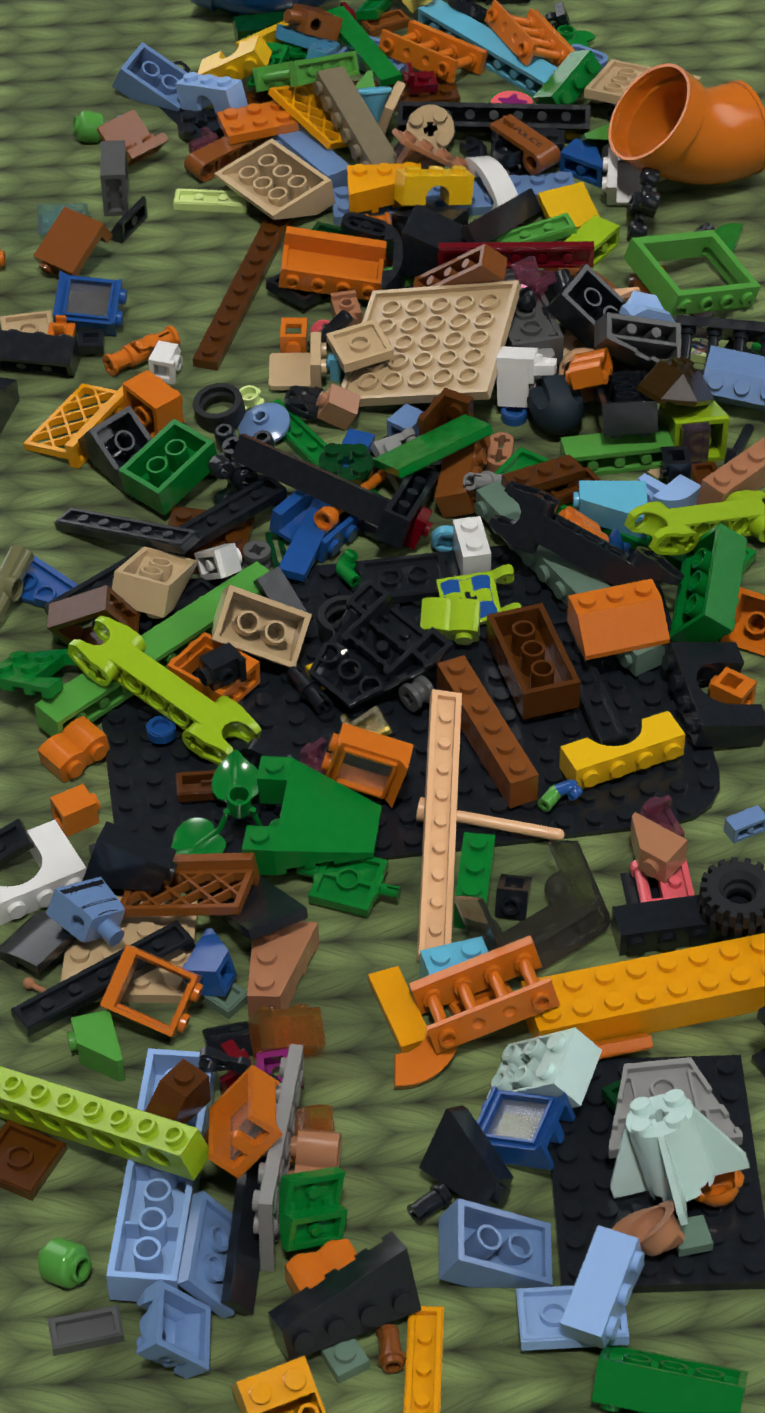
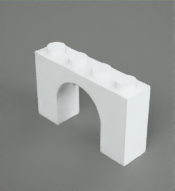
M56 820L27 830L34 845L29 851L40 867V870L35 877L26 883L17 886H0V925L19 919L41 908L48 907L55 888L82 882L87 868Z

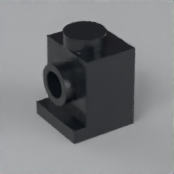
M688 446L661 447L662 462L660 463L661 479H666L665 484L670 483L679 474L690 479L691 459Z
M230 642L199 656V679L204 686H209L213 692L238 679L241 682L247 680L246 659Z

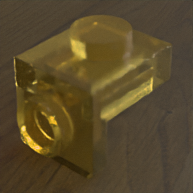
M377 705L352 722L345 714L340 716L342 723L385 736L392 732Z

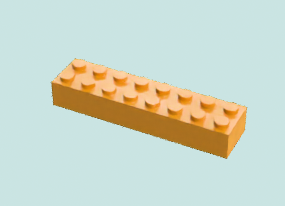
M765 933L538 978L539 981L551 978L560 1006L525 1019L530 1035L534 1038L575 1027L592 1042L643 1032L650 1034L758 1012V1009L765 1006ZM521 981V988L526 987V982Z

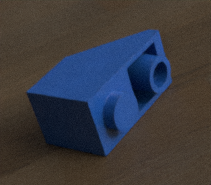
M206 928L187 962L184 963L183 968L203 976L200 981L204 985L201 995L225 997L237 977V973L229 950L212 928Z

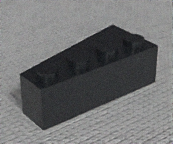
M392 1231L381 1238L382 1242L372 1249L368 1250L365 1248L354 1255L355 1260L340 1270L335 1268L325 1274V1279L311 1289L309 1287L304 1288L268 1312L275 1342L289 1361L422 1310L407 1247Z

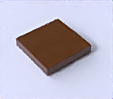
M8 1119L0 1130V1188L33 1201L66 1153V1143Z

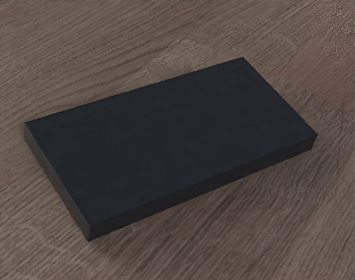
M260 876L258 886H251L240 915L217 916L250 940H255L307 919L308 913L304 905ZM220 888L210 893V895L214 896L224 890ZM231 897L222 903H234L235 899Z

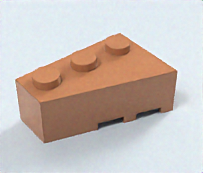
M300 921L252 940L247 992L249 1020L266 1018L267 1021H282L297 991V985L301 977L305 976L308 970V963L313 953L316 954L319 948L318 922Z

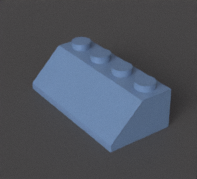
M711 345L703 378L714 397V401L765 411V356Z

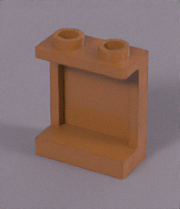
M64 206L33 257L40 264L38 267L46 274L51 275L55 273L59 276L60 271L67 275L80 276L81 269L98 242L103 241L108 244L113 235L104 223Z

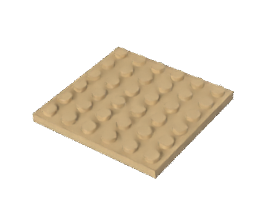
M519 280L372 291L362 323L376 319L394 350V358L346 372L341 387L361 396L359 407L431 403L433 398L438 396L444 388L474 397V400L490 399L498 373L496 357L502 346L506 344L519 298V291L521 289Z

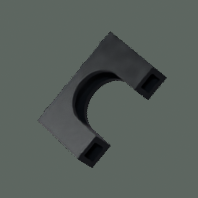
M670 642L667 653L662 657V668L668 675L670 689L676 696L678 710L684 717L686 731L690 734L695 747H761L765 739V712L762 704L722 703L709 697L699 687L701 684H709L711 679L715 675L718 676L726 667L741 673L744 660L736 642Z

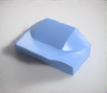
M635 290L632 291L628 302L622 305L619 311L622 315L675 322L671 314L664 310L656 295Z

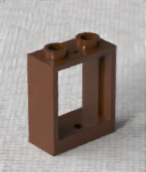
M108 585L50 603L47 629L67 646L74 639L83 640L91 645H101L104 642L99 639L93 630L94 626L83 629L77 623L99 616H106L129 626L139 634L140 613Z

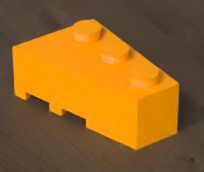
M421 163L347 165L349 212L360 213L370 210L371 214L379 212V208L392 205L393 209L402 207L394 199L396 169H405L406 166H417L422 169Z

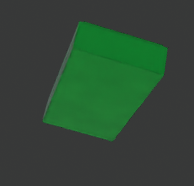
M366 0L356 10V20L378 19L392 4V1Z

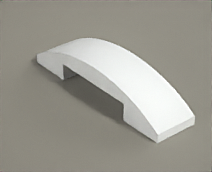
M478 156L465 159L469 163L468 168L475 177L481 178L493 199L492 209L518 195L508 173L495 158L491 156Z

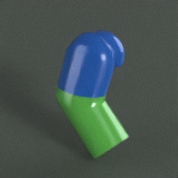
M569 779L552 785L538 800L537 804L543 811L548 812L564 795H567L569 800L574 801L583 793V790L577 785V781Z

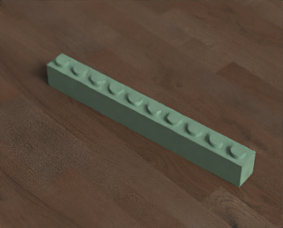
M501 480L476 490L475 512L487 523L495 514L514 520L520 518V506L504 491L505 487L501 484ZM498 534L506 542L508 548L514 550L521 557L523 563L537 574L539 580L547 584L556 598L561 599L567 606L568 595L611 587L606 581L539 545L536 553H527L509 544ZM666 644L614 655L619 659L620 664L636 677L662 665Z

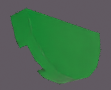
M743 223L725 224L715 231L733 254L743 231Z

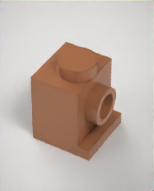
M356 290L330 293L332 318L344 309L353 317V321L347 327L362 323V310L357 299Z

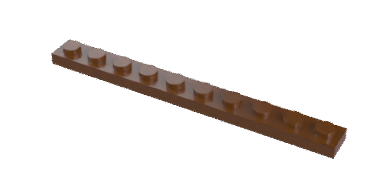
M266 215L193 357V367L219 370L285 239L286 226L291 227L294 218L273 220Z

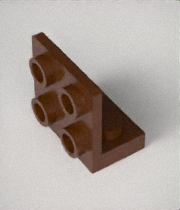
M444 388L438 396L433 398L427 410L419 415L417 420L419 436L464 414L474 417V397Z

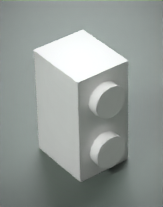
M481 516L453 519V548L460 574L466 575L491 571V551Z

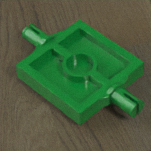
M377 857L335 865L334 861L318 863L316 868L305 870L304 866L296 868V874L313 878V884L308 894L310 903L364 917H369L374 902L380 895L398 900L401 893L400 886L384 883V878L389 868L388 860Z

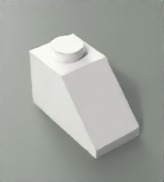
M235 543L223 544L194 553L200 577L205 580L222 579L242 570V555L235 546Z

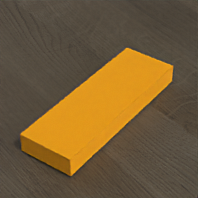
M399 966L368 974L369 985L400 1052L406 1053L417 1048L425 1039L427 1025Z

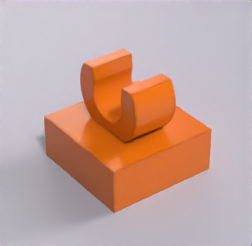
M56 315V322H50L48 335L59 336L60 334H68L75 337L76 323H67L66 315Z

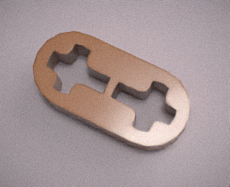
M498 432L490 437V447L487 450V471L494 473L513 455L514 438L512 435Z

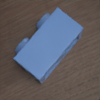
M758 805L725 818L724 832L733 843L765 831V813Z

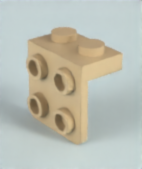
M311 332L310 353L270 354L269 389L285 391L294 385L312 388L317 386L321 388L322 375H327L326 359H322L327 358V342L321 341V332Z

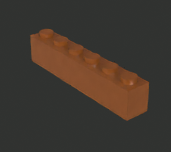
M463 655L437 663V690L462 693L461 729L508 807L514 808L538 800L539 774L466 657Z

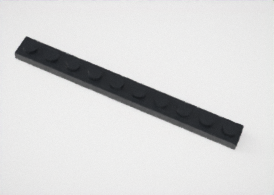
M268 476L259 479L180 525V528L198 531L201 540L184 555L173 552L168 553L185 557L287 497V488ZM139 550L44 605L45 613L48 615L50 603L105 585L112 589L114 571Z

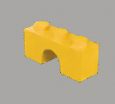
M257 34L241 41L238 49L227 58L222 51H219L202 59L197 74H213L216 77L229 76L231 79L241 80L253 74L252 68L267 66L272 50L261 35Z
M406 166L405 169H396L394 199L402 206L426 205L428 192L433 187L440 186V199L446 204L472 205L475 176L464 166H452V169H444L440 166H429V169Z

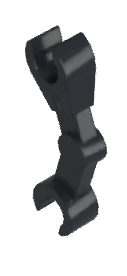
M204 1046L200 1051L198 1068L205 1072L224 1071L227 1069L242 1075L252 1064L247 1057H230L214 1047ZM268 1074L280 1083V1079L277 1076Z

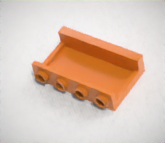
M286 226L278 287L328 295L330 293L356 290L357 299L369 301L372 291L382 290V271L387 241Z

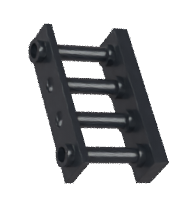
M676 315L675 322L681 323V356L689 360L691 359L692 339L705 338L708 340L707 359L711 345L718 347L720 340L735 342L734 350L741 352L745 351V343L761 344L760 356H765V322ZM697 369V370H699V371L701 372V374H702V376H703V375H704V370Z

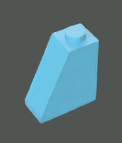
M579 481L578 492H573L574 509H578L579 512L597 522L600 527L610 530L617 529L620 533L640 539H647L646 534L633 533L624 525L630 511L648 503L646 481ZM644 515L638 517L635 523L642 521Z

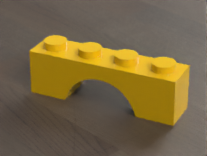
M668 710L642 719L641 733L628 744L606 746L596 743L587 737L560 746L559 768L567 780L577 781V785L582 789L593 787L596 784L620 778L623 775L647 769L650 766L683 756L686 734Z

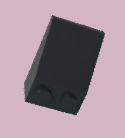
M129 405L88 430L77 441L91 462L132 501L136 499L124 491L118 470L142 449L152 437Z

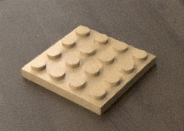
M611 59L584 89V98L591 99L594 103L607 102L616 106L629 85L652 67ZM692 75V76H694L696 79H698L699 81H701V77H700V76Z
M115 895L121 901L123 896ZM141 899L131 905H138L144 901ZM170 899L160 905H167L174 900ZM197 900V901H195V902H193V903H191V904H198V903H199V900ZM198 916L123 917L119 927L124 931V937L114 946H110L103 938L86 943L76 939L65 950L61 982L122 950L126 945H131L176 920L191 935L195 942ZM194 948L169 962L183 967ZM157 967L129 982L121 1003L179 1004L187 984L182 977ZM103 997L94 1002H101Z

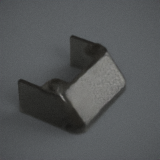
M551 840L547 842L559 869L545 883L544 891L549 905L503 933L497 921L492 919L483 897L461 895L454 897L453 900L470 938L482 936L489 952L530 935L542 967L535 969L537 974L604 933L609 926L610 915L578 841ZM522 975L511 979L525 981Z

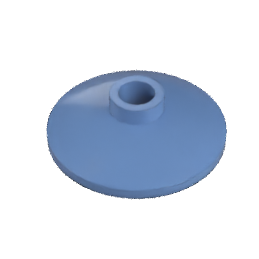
M277 403L256 405L245 413L238 427L239 435L244 433L253 437L258 431L266 430L272 434L275 443L287 433L291 422L290 415L285 407Z

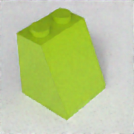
M715 401L712 404L697 407L681 406L673 403L660 404L658 425H667L674 446H688L691 464L725 460L729 416Z

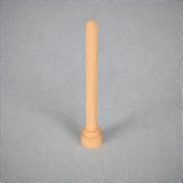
M420 797L416 814V821L424 822V797ZM457 810L456 822L555 841H561L564 838V831L562 829Z

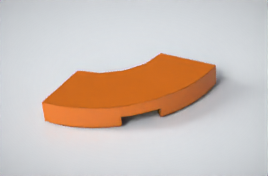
M426 1030L425 1039L417 1048L407 1053L395 1054L394 1089L414 1088L431 1081L450 1063L458 1046L436 1054L429 1033Z

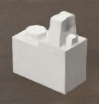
M502 346L496 357L498 370L497 406L529 408L527 403L528 393L532 388L538 387L535 380L541 379L543 375H555L557 359L543 357V354L538 353V348Z

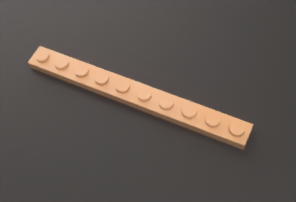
M435 689L431 691L429 706L417 961H420V950L450 944L452 935L462 693Z

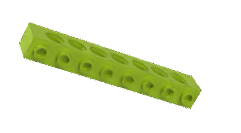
M0 1066V1118L9 1119L13 1122L193 1181L208 1160V1145L200 1130L196 1127Z

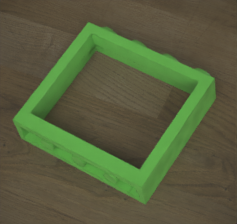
M714 230L631 238L624 255V260L649 291L657 296L662 307L671 316L752 307L761 288L759 283ZM706 256L729 285L680 290L658 261Z

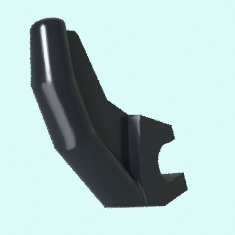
M467 136L466 144H459V152L465 158L487 156L485 144L476 138Z

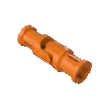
M172 325L166 326L164 331L155 335L151 333L142 339L124 345L118 352L103 355L102 360L106 371L111 376H115L124 368H133L148 361L158 341L176 343L180 346L181 342L177 330Z

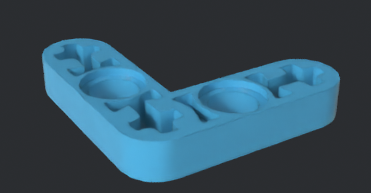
M282 24L277 25L274 36L281 41L307 48V59L337 54L340 43L337 41L307 35Z

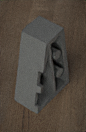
M607 312L595 322L594 348H608L610 356L639 370H646L648 374L661 359L679 358L681 356V323Z

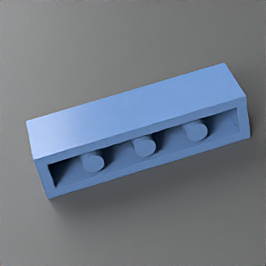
M298 123L299 131L273 136L275 141L331 179L333 188L347 187V165L349 164L335 152L323 146L300 123Z

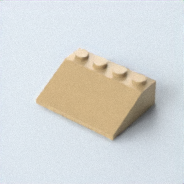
M274 139L268 140L214 173L218 180L273 220L317 215L336 203L331 179Z

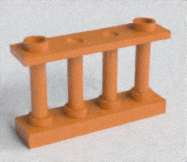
M493 0L486 13L484 21L526 66H529L533 56L549 59L558 68L571 51H575L538 10L530 9L526 18L510 15L497 0Z
M416 20L409 21L407 34L403 36L385 29L381 30L379 48L386 56L405 64L406 62H411L412 67L421 71H434L437 78L451 84L455 81L457 69L464 68L478 75L484 73L488 53L485 49Z
M530 935L409 983L421 1015L430 1011L435 1023L426 1026L436 1054L560 1006L551 978L539 981L535 969L542 967ZM522 975L527 986L508 993L504 982ZM492 987L496 999L478 1005L473 994ZM461 999L466 1011L447 1018L443 1006Z

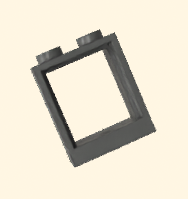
M125 140L101 141L100 179L104 216H124L129 210V179Z

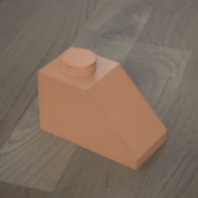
M636 812L632 815L630 838L638 869L647 876L653 877L665 884L686 861L688 840Z

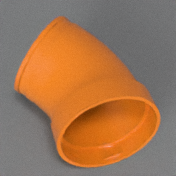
M672 63L660 64L645 71L629 85L612 113L608 130L610 147L616 156L638 171L647 167L659 170L660 176L668 180L686 184L711 185L743 179L765 170V108L752 87L741 80H734L713 87H703L698 79L682 67Z

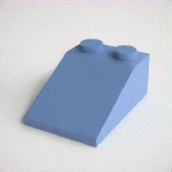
M142 42L120 68L112 87L131 100L179 111L181 104L175 83L181 80L187 72Z
M457 1198L439 1217V1279L470 1288L551 1287L553 1285L551 1223Z

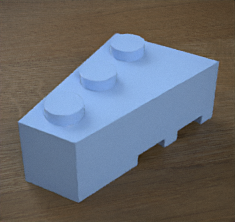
M600 1225L597 1226L560 1322L564 1336L602 1349L606 1348L609 1339L616 1337L620 1325V1316L630 1300L632 1290L645 1265V1254L641 1250L639 1238Z

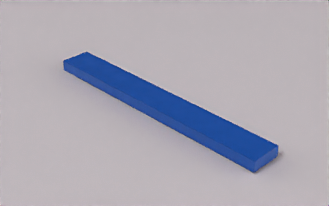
M349 428L341 444L354 445L361 443L366 445L368 452H370V447L375 441V434ZM313 498L279 565L286 578L305 582L319 554L321 540L330 532V530L322 531L315 525L314 514L322 507H333L332 505Z

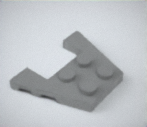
M691 1057L624 1064L609 1141V1158H617L626 1118L631 1111L630 1103L638 1097L650 1098L666 1094L673 1089L682 1090L685 1097L691 1100L692 1105L736 1145H742L743 1134L738 1126L735 1127L729 1119V1112L725 1106L719 1104L712 1094V1087Z

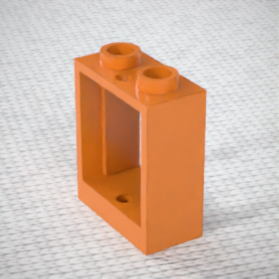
M206 632L201 634L196 640L191 641L187 648L176 657H173L167 664L169 671L213 702L220 696H227L238 703L260 683L259 661L239 650L237 651L246 659V681L241 682L238 679L213 692L209 686H204L199 678L193 676L192 673L200 667L199 656L223 645L212 641V636Z
M126 945L100 1006L165 1035L177 1037L178 1032L184 1033L191 1015L187 1014L191 1002L197 1003L203 991L204 985L200 983L203 976L135 946ZM139 959L189 980L170 1025L121 1003Z

